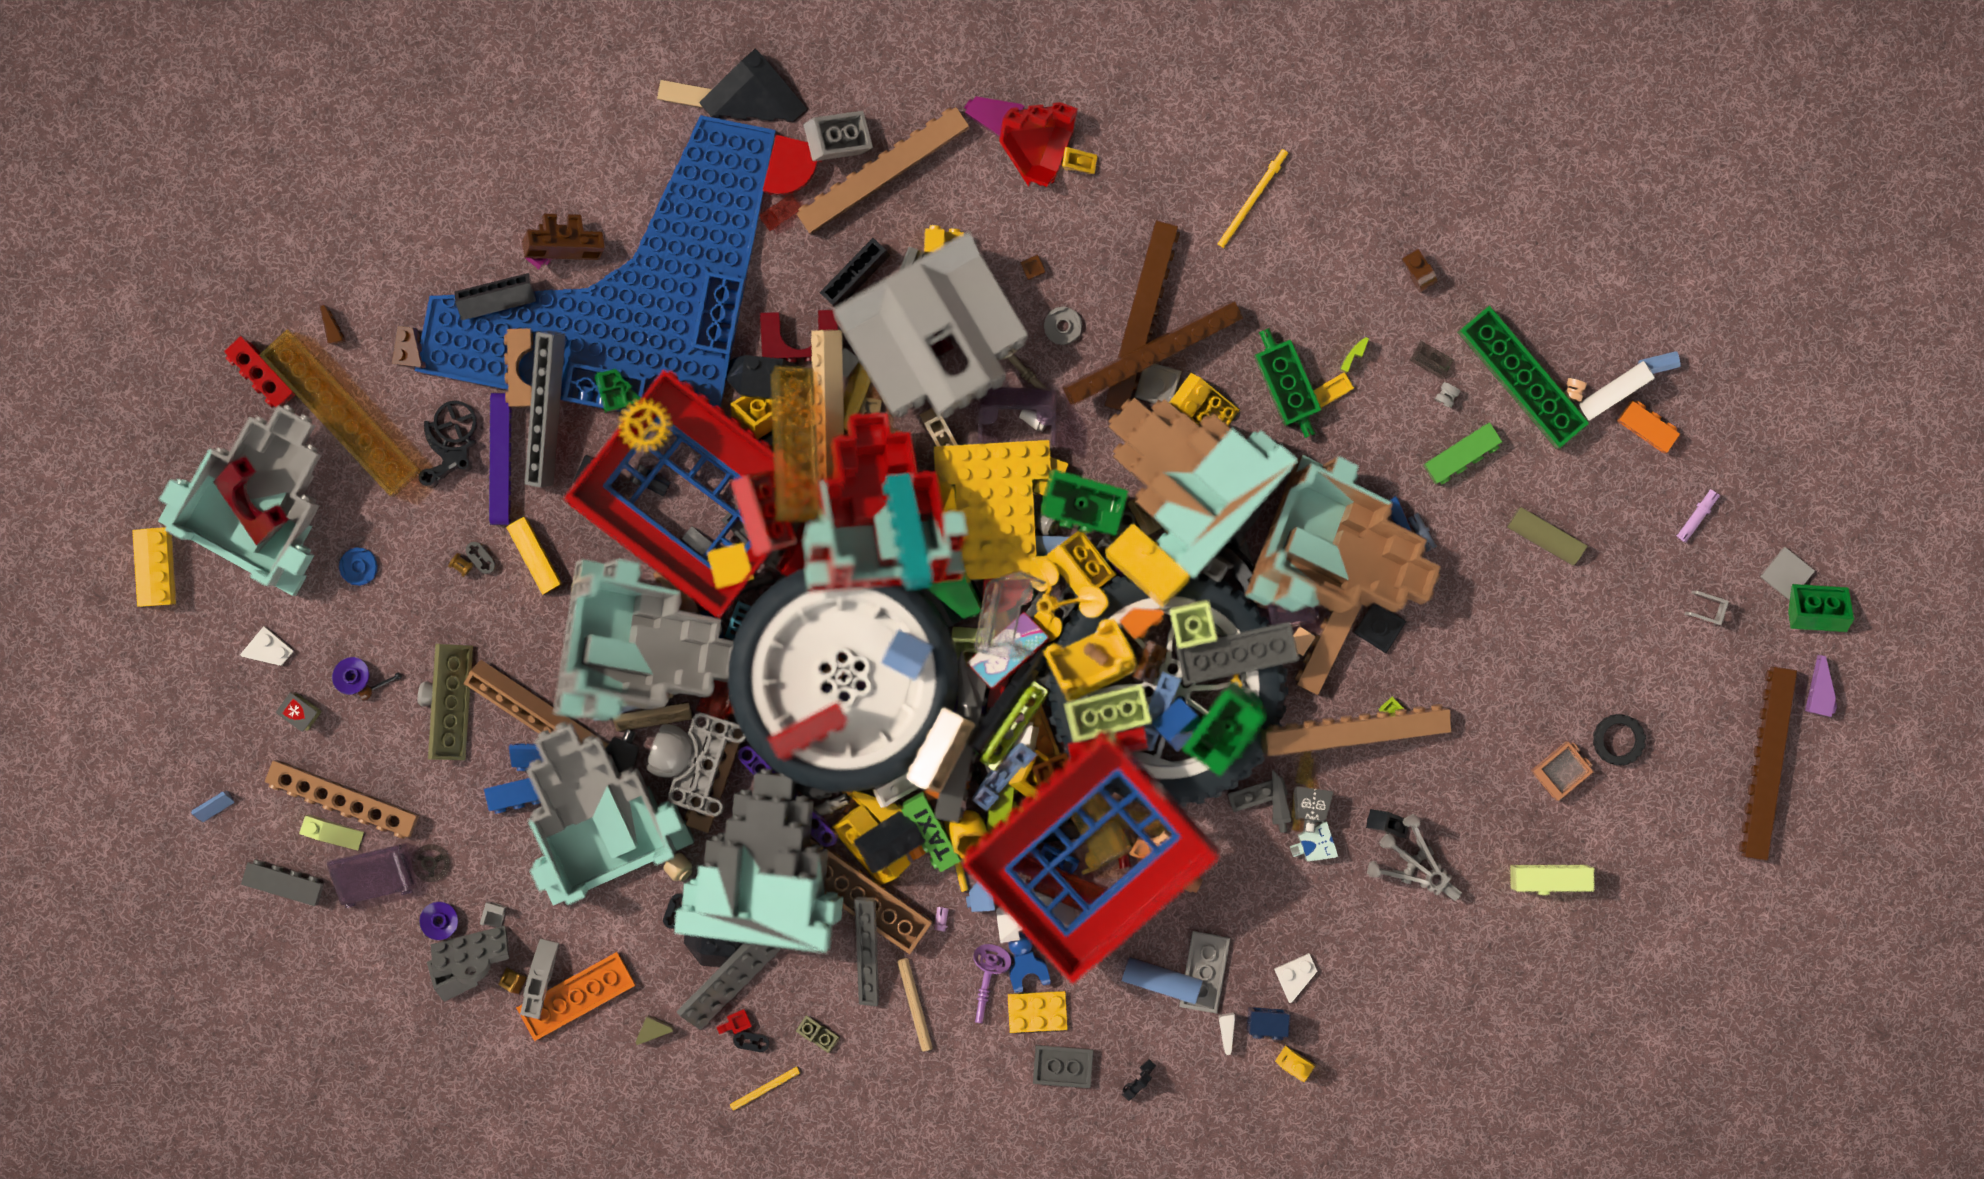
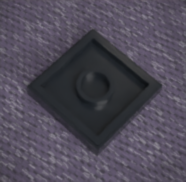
M1372 603L1354 631V634L1386 654L1407 621L1390 610Z

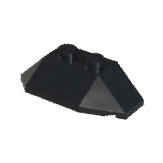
M743 355L730 360L726 380L740 396L780 400L801 388L804 368L784 359Z
M684 934L685 946L701 966L721 967L745 943L742 941Z

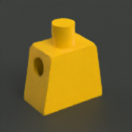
M1286 1045L1275 1060L1282 1069L1302 1082L1307 1080L1316 1066Z

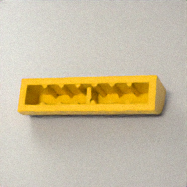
M522 517L507 526L506 528L541 594L544 595L563 585L527 517Z

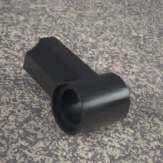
M638 464L636 468L644 477H647L652 471L641 464ZM632 475L630 481L640 486L642 482ZM656 475L647 488L664 497L671 482Z

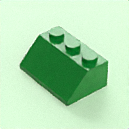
M1792 584L1788 609L1790 628L1847 632L1854 621L1849 587Z

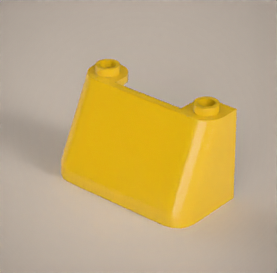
M1114 618L1103 620L1099 624L1097 633L1063 648L1061 645L1053 644L1044 651L1066 701H1075L1135 671L1136 663L1134 656ZM1089 642L1095 643V646L1108 656L1102 665H1099L1090 656L1084 655L1083 649Z

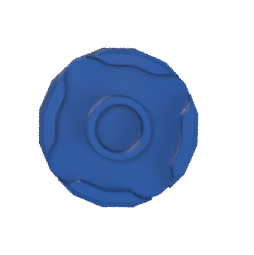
M356 547L349 549L339 561L341 576L352 585L361 586L367 584L374 579L377 573L378 563L376 557L365 548Z

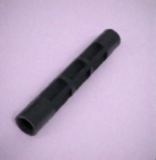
M1043 646L1018 668L967 744L972 749L981 754L986 751L1010 713L1046 663L1047 659L1044 651L1047 650V647Z

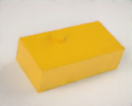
M1134 524L1106 550V558L1162 609L1189 583V574Z

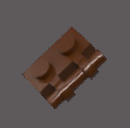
M1148 641L1133 677L1153 685L1155 679H1158L1160 675L1158 672L1162 663H1165L1167 659L1165 656L1168 649Z

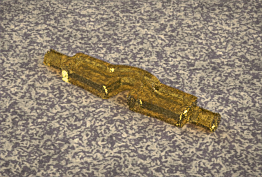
M1312 750L1304 751V755L1300 756L1295 782L1304 784L1306 788L1314 789V782L1311 777L1314 758H1311ZM1293 792L1291 817L1294 820L1292 830L1300 831L1301 820L1295 819Z

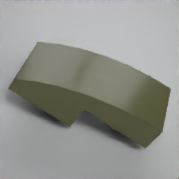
M807 1015L796 1030L801 1036L813 1042L827 1053L832 1051L840 1039L838 1035Z

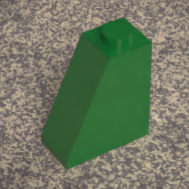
M965 568L962 580L933 582L928 587L933 594L962 618L974 617L981 612V602Z

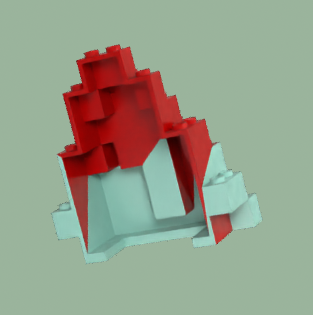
M874 412L872 414L856 413L849 415L847 422L849 436L840 435L833 437L831 449L834 471L832 478L820 481L816 498L820 520L819 522L808 524L804 538L807 561L805 577L808 593L906 585L901 580V571L903 570L902 565H899L897 561V553L899 551L898 547L894 546L893 537L895 532L890 528L891 513L887 512L886 501L888 499L887 495L883 494L882 484L885 483L887 476L910 473L930 565L931 583L962 580L964 567L961 548L967 534L963 512L951 511L946 514L943 513L937 473L929 471L917 473L910 432L897 431L891 433L888 413Z

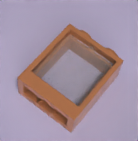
M1569 742L1563 743L1531 770L1556 801L1563 798L1593 773L1591 769L1592 764L1586 757L1582 758L1578 754L1580 750L1573 742L1571 744Z

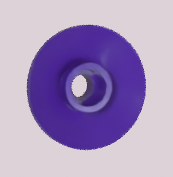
M356 657L341 660L334 668L332 674L334 687L346 695L360 692L369 680L368 666L364 661ZM356 675L355 679L351 681V676Z
M433 902L427 905L421 912L420 927L427 937L433 940H444L456 931L458 916L451 905L445 902ZM437 917L443 918L442 924L437 923Z

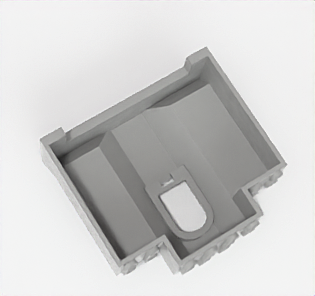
M969 231L833 309L837 324L893 418L896 416L898 418L903 417L908 413V409L913 406L915 409L925 403V399H927L938 419L940 417L945 419L952 415L957 407L962 409L970 404L971 399L975 397L980 399L985 396L988 389L993 388L995 390L1004 384L1006 374L998 360L1009 355L1008 352L1014 348L1016 351L1022 348L1028 336L982 259ZM942 329L944 333L933 338L932 334ZM952 332L969 360V366L966 371L958 376L947 375L930 348V345Z

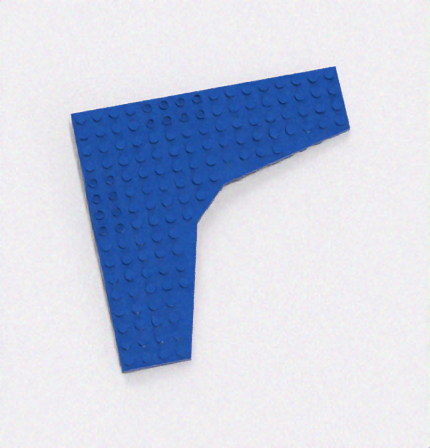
M700 115L632 259L588 288L535 291L536 302L466 320H461L455 303V295L429 296L420 341L422 352H420L421 360L425 362L426 367H415V371L508 390V384L505 383V373L508 372V365H505V353H508V347L504 344V335L507 334V329H532L534 350L526 353L519 364L521 379L527 385L532 386L536 332L555 331L566 333L561 401L604 409L595 380L597 373L616 369L622 375V379L632 386L631 389L639 397H643L663 370L667 372L671 370L679 377L678 379L682 384L686 382L694 388L695 394L698 396L700 394L704 395L710 400L711 406L721 408L764 194L763 186L776 130ZM628 407L616 410V412L623 413V410H627L628 412H630V409Z

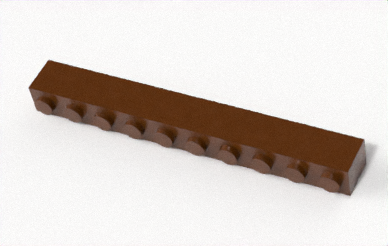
M1155 221L1118 358L1147 344L1148 335L1152 336L1155 324H1151L1153 316L1157 317L1160 308L1156 304L1158 298L1162 299L1165 287L1161 286L1163 279L1167 280L1170 269L1167 268L1168 261L1172 262L1175 250H1172L1173 243H1178L1180 232L1177 231L1178 226ZM1137 373L1109 387L1104 407L1123 411L1121 406L1128 399L1131 401L1134 399L1131 398L1132 391H1136L1138 387Z
M1235 301L1227 302L1062 387L1070 404H1077L1243 319Z
M1770 666V670L1766 671L1765 681H1768L1767 689H1764L1762 695L1765 703L1764 708H1761L1759 714L1762 723L1761 727H1758L1756 734L1757 738H1759L1758 746L1754 748L1756 762L1751 767L1753 781L1748 786L1750 800L1745 806L1747 820L1743 822L1742 833H1744V839L1739 844V852H1741L1743 857L1768 861L1797 670Z

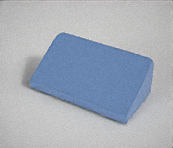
M223 791L192 810L191 813L198 820L204 822L232 805L234 800L228 791Z

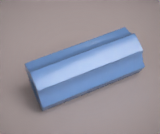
M1677 351L1638 361V364L1644 361L1653 374L1681 367Z

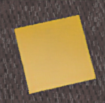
M743 543L707 552L717 588L741 582L750 571Z

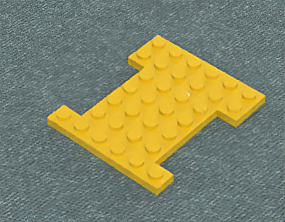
M1049 440L934 447L937 479L950 485L955 484L957 513L963 512L967 534L961 548L963 566L970 580L1030 576L1031 558L1037 557L1050 561L1047 556H1036L1032 480L1048 479L1049 472L1051 471Z

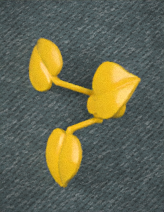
M1037 557L1031 558L1030 576L1034 587L1039 591H1045L1048 588L1046 594H1043V599L1039 600L1037 604L1039 612L1033 618V621L1050 638L1048 642L1055 640L1062 632V621L1058 617H1054L1055 613L1053 612L1059 606L1080 602V611L1085 616L1091 618L1099 616L1108 606V599L1105 593L1093 585L1081 587L1079 589L1080 598L1058 602L1055 597L1049 596L1052 590L1051 585H1055L1059 580V571L1056 565L1049 560Z

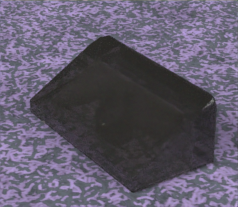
M1420 341L1409 361L1443 379L1454 359Z

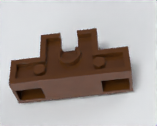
M544 213L542 216L543 224L538 225L539 230L527 229L522 240L524 258L599 260L605 249L603 233L599 231H584L581 214H568L566 218L567 225L557 224V214Z

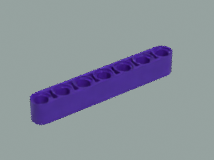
M491 393L490 525H510L511 519H509V514H511V500H509V495H511V481H509V476H511V462H509L511 443H509V438H511L510 419H512V408L509 407V403H506L505 393Z
M751 746L740 749L739 759L753 775L759 772L758 766L761 763L765 765L766 769H772V773H779L767 764ZM746 750L752 752L753 757L751 760L745 758ZM796 790L795 798H796V796H802V795ZM813 808L812 819L818 820L819 827L817 829L811 827V835L825 847L836 844L838 833ZM826 832L832 835V841L830 843H827L824 840V835Z

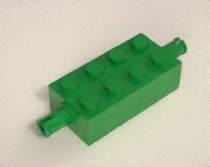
M1265 329V332L1264 330L1259 332L1265 346V351L1254 355V359L1283 425L1287 426L1294 422L1299 423L1304 438L1316 434L1309 417L1319 412L1321 407L1291 339L1281 344H1276L1270 331L1271 329Z

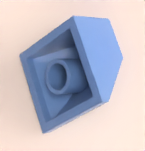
M976 881L969 891V896H966L967 908L971 907L972 912L995 910L994 899Z

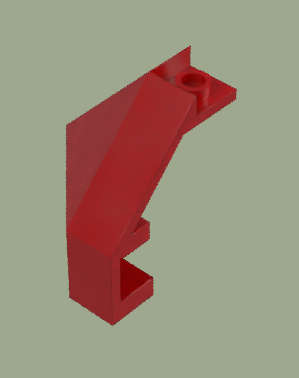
M1061 102L1053 103V106L1044 107L1043 104L1028 106V109L1019 110L1018 107L1010 108L1003 117L999 142L1028 187L1032 182L1048 187L1050 183H1054L1064 158L1065 147H1068L1074 132L1078 108Z

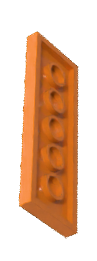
M617 951L548 989L540 1019L520 1016L533 1040L536 1041L634 987L636 984ZM522 1004L516 1007L519 1014L521 1012Z

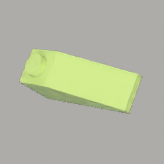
M309 814L305 816L299 834L323 842L359 850L364 832Z

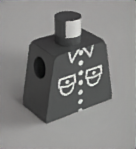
M1298 786L1294 788L1295 819L1304 821V832L1315 833L1316 823L1325 822L1333 791Z

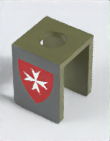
M290 692L275 713L303 732L310 729L321 714V710L298 693Z

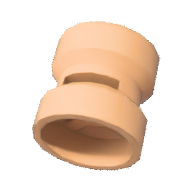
M1568 378V388L1564 391V394L1569 400L1582 402V392L1586 388L1587 383Z

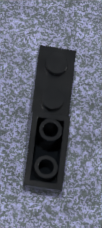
M1226 541L1215 553V556L1219 555L1234 564L1233 569L1228 570L1234 571L1233 576L1237 581H1240L1243 586V592L1246 594L1255 566L1240 550H1236L1233 544Z

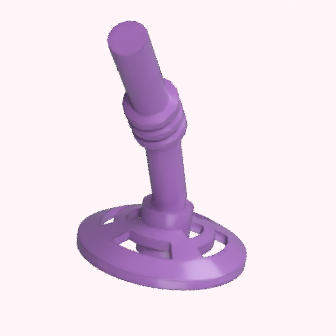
M993 944L981 945L976 948L973 954L975 964L984 971L981 989H979L980 993H978L979 997L977 998L979 1000L975 1019L977 1023H983L986 1002L989 1000L987 997H989L988 993H990L988 989L991 975L1004 973L1011 965L1009 954L1003 948ZM986 951H993L998 954L997 956L994 954H986ZM1002 959L1005 961V967H1002Z

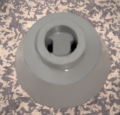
M1040 514L1036 519L1037 528L1043 536H1052L1059 528V523L1052 521V519Z
M428 681L421 683L419 687L417 701L421 707L432 704L433 684Z

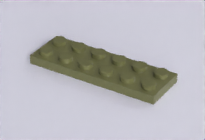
M435 644L428 759L465 760L470 688L464 682L472 668V645Z

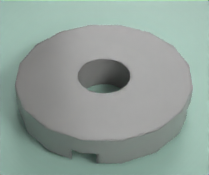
M1068 307L1053 309L1049 312L1044 322V330L1048 339L1059 345H1067L1074 342L1082 329L1081 318L1077 312ZM1064 320L1068 323L1069 327L1066 331L1058 329L1057 324L1059 321Z

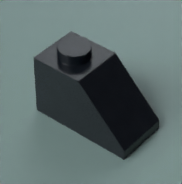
M1370 809L1366 828L1383 834L1390 833L1392 836L1407 839L1409 827L1403 824V817L1387 811Z

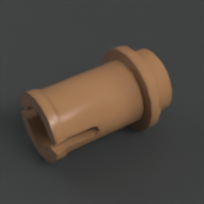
M1089 642L1083 649L1084 655L1090 656L1099 665H1102L1108 656L1095 646V643Z

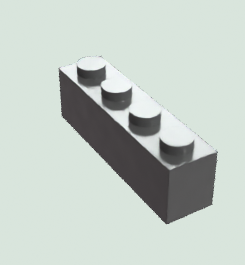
M258 859L247 862L241 885L312 906L319 904L325 884L320 881L321 878L309 875V878L302 876V872L291 870V872L283 871L284 867L273 864L270 867L265 865V861Z

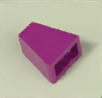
M975 96L973 100L969 99L964 109H966V116L1000 138L1002 120L1008 110L1018 107L1019 110H1024L1025 106L1019 103Z

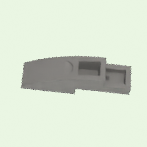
M544 939L539 940L526 982L520 1015L540 1019L559 943Z

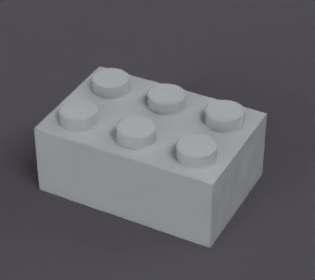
M863 111L814 117L803 124L813 161L861 155L873 148Z

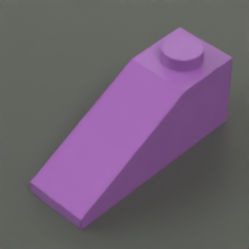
M1818 655L1805 711L1832 717V713L1834 714L1837 708L1836 696L1826 656Z

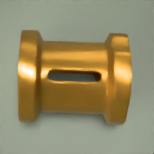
M457 553L450 561L448 567H453L464 578L474 563L467 562Z

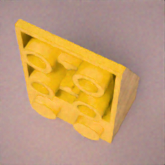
M1190 373L1169 402L1181 414L1184 413L1199 428L1201 426L1198 424L1207 415L1211 417L1214 414L1228 426L1239 412L1235 405L1202 378Z

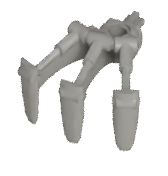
M1412 814L1403 819L1404 826H1411L1415 834L1416 842L1420 849L1417 855L1411 856L1408 852L1396 846L1395 839L1390 833H1386L1379 842L1380 846L1394 849L1400 854L1401 858L1408 862V867L1404 871L1394 869L1391 871L1381 869L1377 862L1371 861L1367 870V874L1370 877L1377 878L1381 874L1402 879V882L1407 884L1415 881L1419 882L1422 888L1427 887L1428 891H1433L1435 895L1442 891L1454 901L1459 899L1462 892L1449 883L1452 876L1447 874V870L1441 869L1442 865L1440 863H1435L1432 857L1434 855L1432 848L1426 846L1418 830L1420 818L1417 815ZM1427 858L1433 870L1428 871L1420 865L1422 860ZM1419 868L1424 872L1426 879L1413 876L1415 869ZM1439 874L1440 881L1437 884H1433L1432 877Z

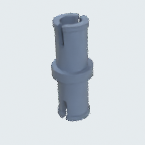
M1419 513L1414 515L1416 521L1413 516L1408 518L1416 535L1426 539L1425 551L1428 552L1431 548L1437 547L1429 533V527L1426 528Z

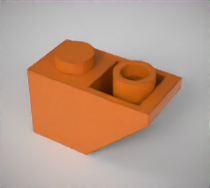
M1133 607L1119 621L1134 639L1137 637L1141 639L1149 632L1147 628L1150 625L1156 626L1163 620L1162 615L1164 612L1161 609Z

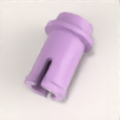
M937 907L935 924H933L934 930L945 931L948 928L946 922L949 908Z

